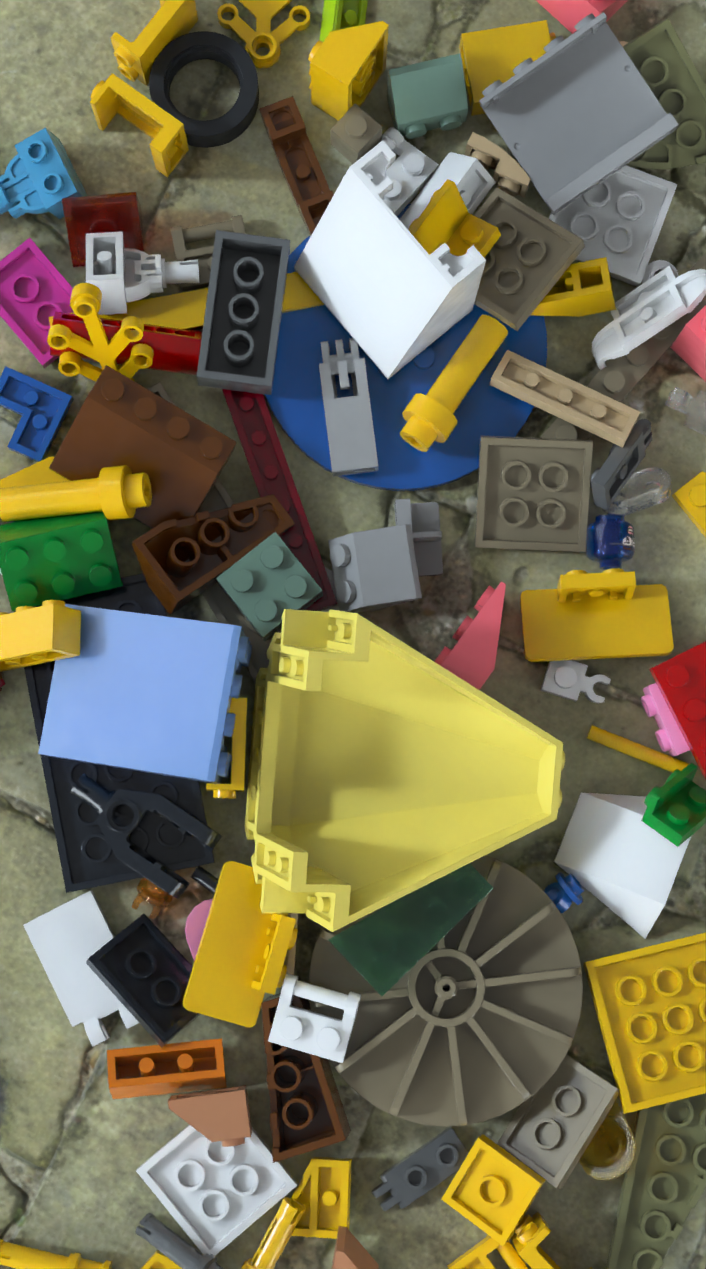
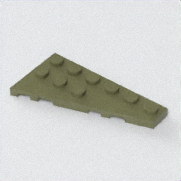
M706 1093L637 1111L606 1269H660L663 1265V1259L674 1239L677 1240L683 1229V1223L691 1209L695 1208L706 1188Z

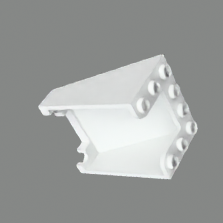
M382 140L349 167L296 262L294 269L386 378L389 379L473 310L486 259L474 245L462 256L452 255L446 243L442 244L430 255L384 202V195L393 189V181L389 177L386 178V169L395 161L396 154Z

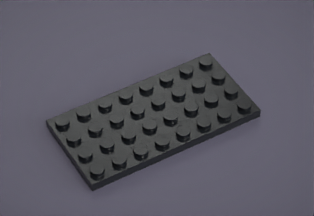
M143 573L122 577L123 586L60 600L64 601L65 605L70 604L167 617L166 609L148 586ZM55 661L24 667L39 747ZM40 754L66 893L143 877L116 858L96 822L99 817L97 816L98 811L75 795L70 794L74 785L80 786L88 793L90 792L89 789L77 782L84 773L109 792L124 789L164 795L208 826L199 781ZM126 804L118 806L114 812L115 821L121 826L130 825L134 819L133 809ZM150 810L146 811L140 825L129 836L130 842L173 871L215 863L213 850L212 852L209 851L202 844L183 834L174 825Z

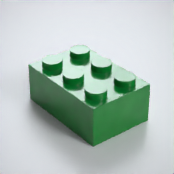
M103 512L20 520L0 525V569L12 611H16V608L20 606L34 607L42 605V602L46 600H64L123 586L108 521Z

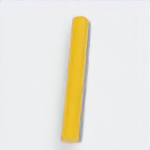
M591 725L586 739L672 773L676 769L682 771L689 765L687 762Z

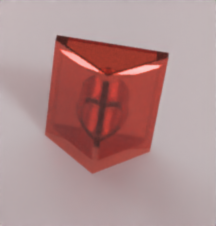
M136 192L62 198L73 267L86 266V233L123 232L124 248L145 252L142 212Z

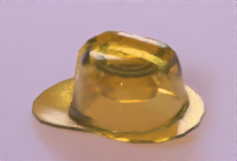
M616 1101L579 1160L584 1171L596 1180L608 1181L620 1177L626 1173L635 1158L636 1144L634 1135L621 1107Z

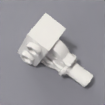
M123 232L86 233V283L97 286L102 292L99 315L127 313V302L140 300L150 293H162L163 288H167V284L200 283L198 259L165 262V258H161V254L148 255L137 249L124 248Z

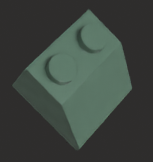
M460 53L388 70L387 101L394 128L402 136H406L408 139L418 138L426 134L428 130L441 128L444 131L452 130L466 122L468 102Z

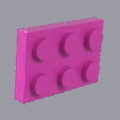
M29 237L0 261V317L45 369L58 358L57 356L50 355V346L47 342L50 329L49 317L54 316L55 312L73 313L70 306L73 288Z

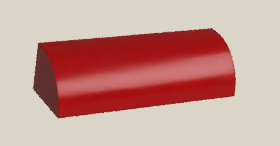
M55 312L52 326L56 324L64 325L72 333L92 342L83 318L71 313ZM100 318L108 341H110L121 328L122 321ZM144 324L142 339L137 342H130L115 360L117 365H123L130 358L131 349L134 345L147 344L153 349L154 354L152 365L146 369L197 375L202 332ZM50 347L51 356L60 357L62 353L70 351L79 354L82 360L98 362L69 347L64 350H56Z

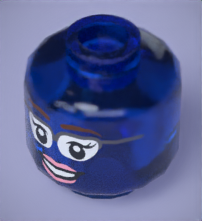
M608 514L596 516L595 522L590 523L587 527V558L599 563L602 570L611 568L621 569L622 562L632 559L635 553L633 525L625 521L623 515Z

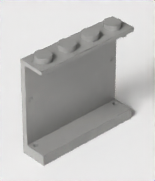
M604 12L597 17L592 13L583 18L574 26L577 30L565 40L562 35L552 40L543 48L546 52L535 61L530 57L521 62L513 69L515 74L504 83L499 79L482 91L484 97L479 100L480 106L520 166L531 179L530 181L553 215L667 137L679 125L671 112L669 114L665 112L606 23L607 16Z

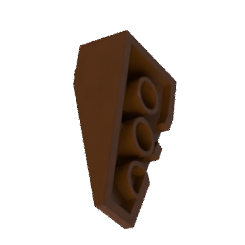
M272 494L232 504L231 507L217 511H204L196 513L193 517L177 521L176 519L164 521L134 540L132 546L148 586L171 615L216 584V578L270 535L276 532L278 536H281L293 527L295 522Z

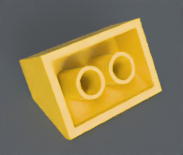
M378 21L335 30L328 34L324 42L317 41L308 57L310 61L309 75L311 76V83L309 89H311L312 105L338 121L355 103L359 107L362 106L386 69L389 24L384 21Z

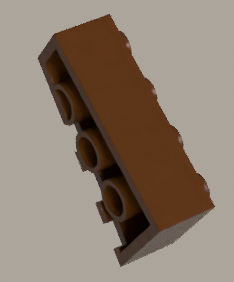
M281 993L269 996L261 1003L264 1045L267 1055V1087L270 1096L273 1163L344 1141L351 1132L328 1059L268 1042ZM298 996L293 997L292 1006L311 1011L308 999Z

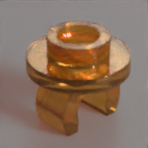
M143 878L137 885L138 894L132 903V908L136 910L141 902L146 901L153 906L149 918L155 919L162 907L170 905L173 896L148 879Z

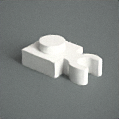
M549 661L540 691L575 702L578 700L579 693L582 692L585 693L589 701L599 704L603 703L605 698L596 695L593 691V686L597 682L608 685L611 679L600 674L592 677L585 676L588 665L576 661Z

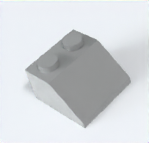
M411 524L354 532L328 541L339 611L352 613L373 612L422 598Z

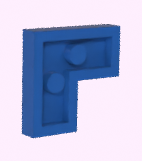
M5 366L0 377V406L22 415L7 447L11 451L39 462L46 459L74 399L69 394Z

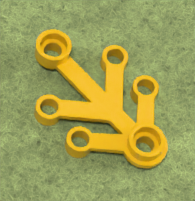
M238 0L256 18V32L239 17V11L235 5L230 3L223 4L217 12L219 24L225 29H232L246 43L245 50L257 68L273 66L280 58V45L296 30L303 31L310 25L309 10L305 6L297 5L290 10L289 18L271 32V19L292 0ZM226 12H232L235 16L232 20H225L222 18V15ZM297 14H303L306 17L303 22H296L293 18ZM261 47H266L269 49V53L265 56H260L257 54V50Z
M90 283L77 284L72 289L70 306L75 315L83 318L92 342L72 333L68 327L61 324L50 327L47 342L50 347L56 350H64L69 347L100 362L102 369L83 361L79 354L67 351L60 355L58 370L65 376L72 377L81 374L96 382L107 365L134 381L133 376L139 369H146L152 365L153 349L147 344H136L131 349L130 358L122 366L117 365L115 359L130 342H137L142 339L144 331L143 321L135 316L124 318L119 331L108 341L98 314L102 301L101 290Z

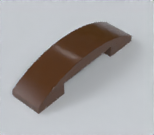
M293 96L259 108L288 188L311 236L334 193L329 189L307 136L306 126Z

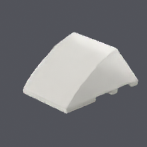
M581 792L554 862L566 873L574 875L586 890L591 892L610 908L612 912L646 939L666 904L691 836L677 847L641 820L647 808V805L644 804L647 796Z

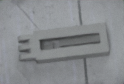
M349 338L351 353H344L342 339L335 340V355H329L330 346L328 341L320 342L323 363L319 364L332 475L341 476L378 471L365 358H359L358 343L353 338ZM348 374H351L354 396L337 398L335 375H339L340 390L350 389Z

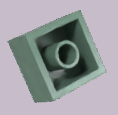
M276 532L216 578L220 587L264 642L273 636L275 632L282 629L281 617L284 609L306 610L323 596L322 589Z

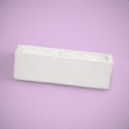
M450 152L400 218V221L409 229L411 223L419 218L425 210L433 193L440 189L447 179L455 182L468 212L473 214L496 181L477 158Z

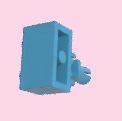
M46 127L14 145L18 154L9 162L5 174L0 176V215L8 211L13 218L17 219L25 213L44 214L50 212L61 219L90 202L60 139Z

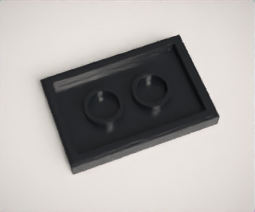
M144 913L86 961V964L161 1048L201 1015L188 1011L183 1007V998L193 966Z

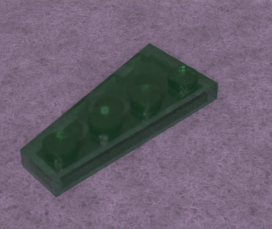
M469 863L401 897L330 938L329 941L365 980L383 996L474 908L493 887Z

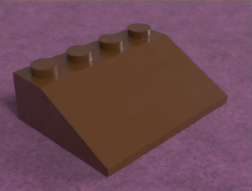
M106 365L86 397L49 469L69 481L99 478L102 468L127 465L132 474L147 473L151 483L152 502L149 507L136 508L133 518L153 529L164 521L172 519L177 521L196 515L234 452L237 442Z

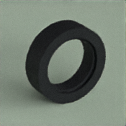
M198 31L182 35L166 45L153 63L149 78L151 100L184 124L188 145L209 148L227 144L239 137L253 121L259 104L256 68L247 51L230 37L210 31ZM202 59L223 63L234 72L240 84L239 96L234 106L223 116L206 121L191 119L183 115L176 109L170 99V86L177 72L188 63Z

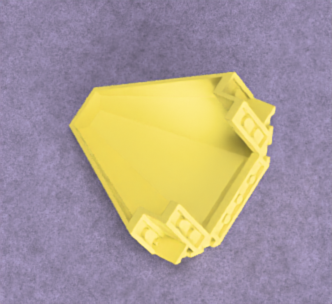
M284 609L281 617V633H274L266 652L269 659L268 668H260L256 676L245 832L247 840L255 841V853L251 856L255 882L256 884H262L261 913L306 914V917L334 932L557 820L558 809L562 803V792L560 789L561 771L565 765L563 742L358 613L331 609L329 612Z

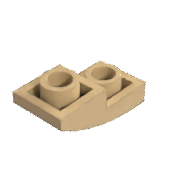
M472 132L466 146L465 156L477 158L486 170L489 168L494 169L493 179L496 181L494 185L512 197L519 195L525 198L531 179L524 169L498 145Z

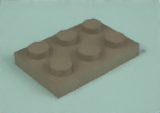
M566 1054L555 1073L544 1086L520 1105L497 1145L539 1174L549 1184L561 1190L618 1098L619 1089Z

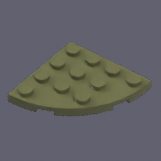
M666 18L624 45L623 48L667 114L671 112L679 125L674 132L626 164L632 167L668 170L706 163V85L670 20Z

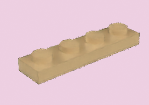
M509 350L504 354L490 381V386L622 448L640 415V411Z

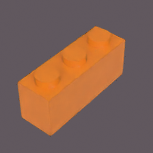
M222 1038L166 1044L162 1048L160 1045L107 1050L108 1083L113 1099L227 1088Z

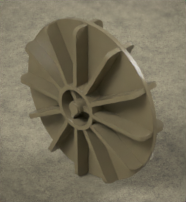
M487 855L334 932L322 926L313 950L309 973V984L349 995L350 991L361 994L344 1062L340 1063L330 1060L336 1071L351 1088L377 1108L401 1119L424 1125L446 1127L479 1123L498 1117L528 1100L544 1086L565 1058L574 1039L582 1008V969L573 935L564 917L548 895L529 877L516 868ZM309 1000L312 1012L342 1020L343 1009Z

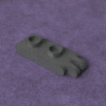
M641 419L635 424L623 448L613 444L607 460L601 468H597L593 472L590 488L593 491L595 506L608 510L645 457V450L652 441L651 422L649 420Z
M450 1126L382 1173L379 1177L383 1183L375 1187L371 1192L375 1198L382 1196L387 1191L391 1193V1196L380 1203L383 1211H387L396 1204H398L400 1209H403L457 1172L469 1152Z

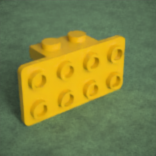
M611 568L602 573L587 574L584 570H572L565 575H560L557 589L525 590L521 593L520 607L524 655L530 662L667 656L673 651L674 644L668 590L662 584L636 585L635 571L624 572L620 568Z
M227 861L223 864L183 998V1007L188 1011L245 1027H253L256 1024L265 992L275 995L276 988H280L283 985L287 972V966L283 965L287 950H292L298 933V929L294 927L296 919L287 917L288 913H261L262 884H256L253 867L235 861Z

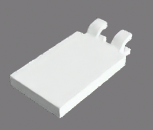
M93 890L23 925L72 1027L83 1022L92 1047L110 1038L101 1021L105 1016L119 1010L126 1029L139 1023L86 964L87 959L115 937Z

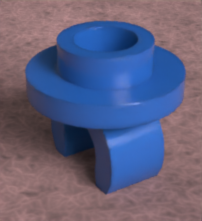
M559 872L555 875L558 882L548 885L544 892L554 902L560 913H563L569 909L572 901L577 905L583 902L580 894L584 892V888L571 873L565 876L562 872Z

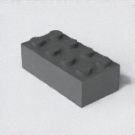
M216 230L197 370L198 386L272 395L290 255V240Z

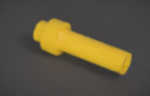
M481 315L427 394L416 393L402 412L407 423L400 431L401 437L408 444L420 451L427 452L434 441L444 443L458 424L453 413L508 335V330L502 323L489 315Z
M127 465L102 468L99 478L0 488V518L3 522L94 512H103L108 520L133 518L136 508L149 507L151 505V483L147 473L132 474Z

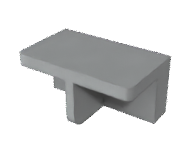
M396 499L394 504L396 526L411 524L418 576L441 575L443 573L442 531H440L438 503H410V499Z

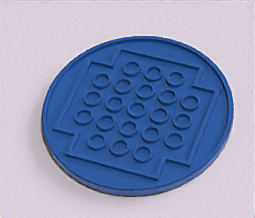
M408 204L397 216L399 220L411 204ZM311 236L307 237L289 255L287 273L297 272L294 266ZM474 304L473 310L389 379L386 378L358 345L359 358H365L378 471L341 475L338 477L375 489L416 491L452 483L479 469L480 435L516 437L534 408L533 405L490 386V381L507 350L546 367L547 331L544 316L530 315L519 330L516 331ZM325 305L282 313L272 395H265L277 422L295 446L309 459L332 473L319 364L323 363L320 342L328 341L330 346L329 355H335V340L342 339L344 353H351L349 338H352V336ZM485 314L495 318L506 327L508 335L453 413L458 424L444 443L434 441L427 452L414 448L400 435V431L407 423L402 412L416 393L427 394L479 317ZM348 374L350 389L340 390L339 375H335L337 398L354 396L351 374Z

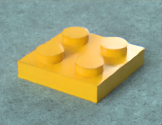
M482 1134L477 1138L441 1200L504 1246L512 1237L546 1180Z

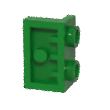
M690 763L682 771L676 769L669 776L666 783L661 788L658 785L655 786L644 801L647 808L641 821L677 847L706 824V790L693 782L698 766L694 763Z

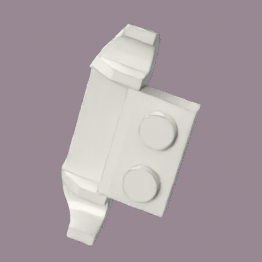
M669 265L615 302L616 310L611 311L614 321L601 329L592 342V354L599 369L602 370L606 367L605 361L629 354L631 350L685 314L691 313L706 295V270H691L678 276Z

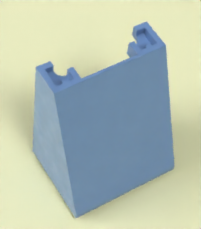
M66 604L65 607L81 611L80 656L55 661L38 754L212 784H222L223 777L230 778L232 756L227 752L224 740L225 736L232 737L236 714L229 713L231 699L239 698L242 675H236V673L241 672L242 666L249 667L252 652L251 641H249V637H246L242 626Z

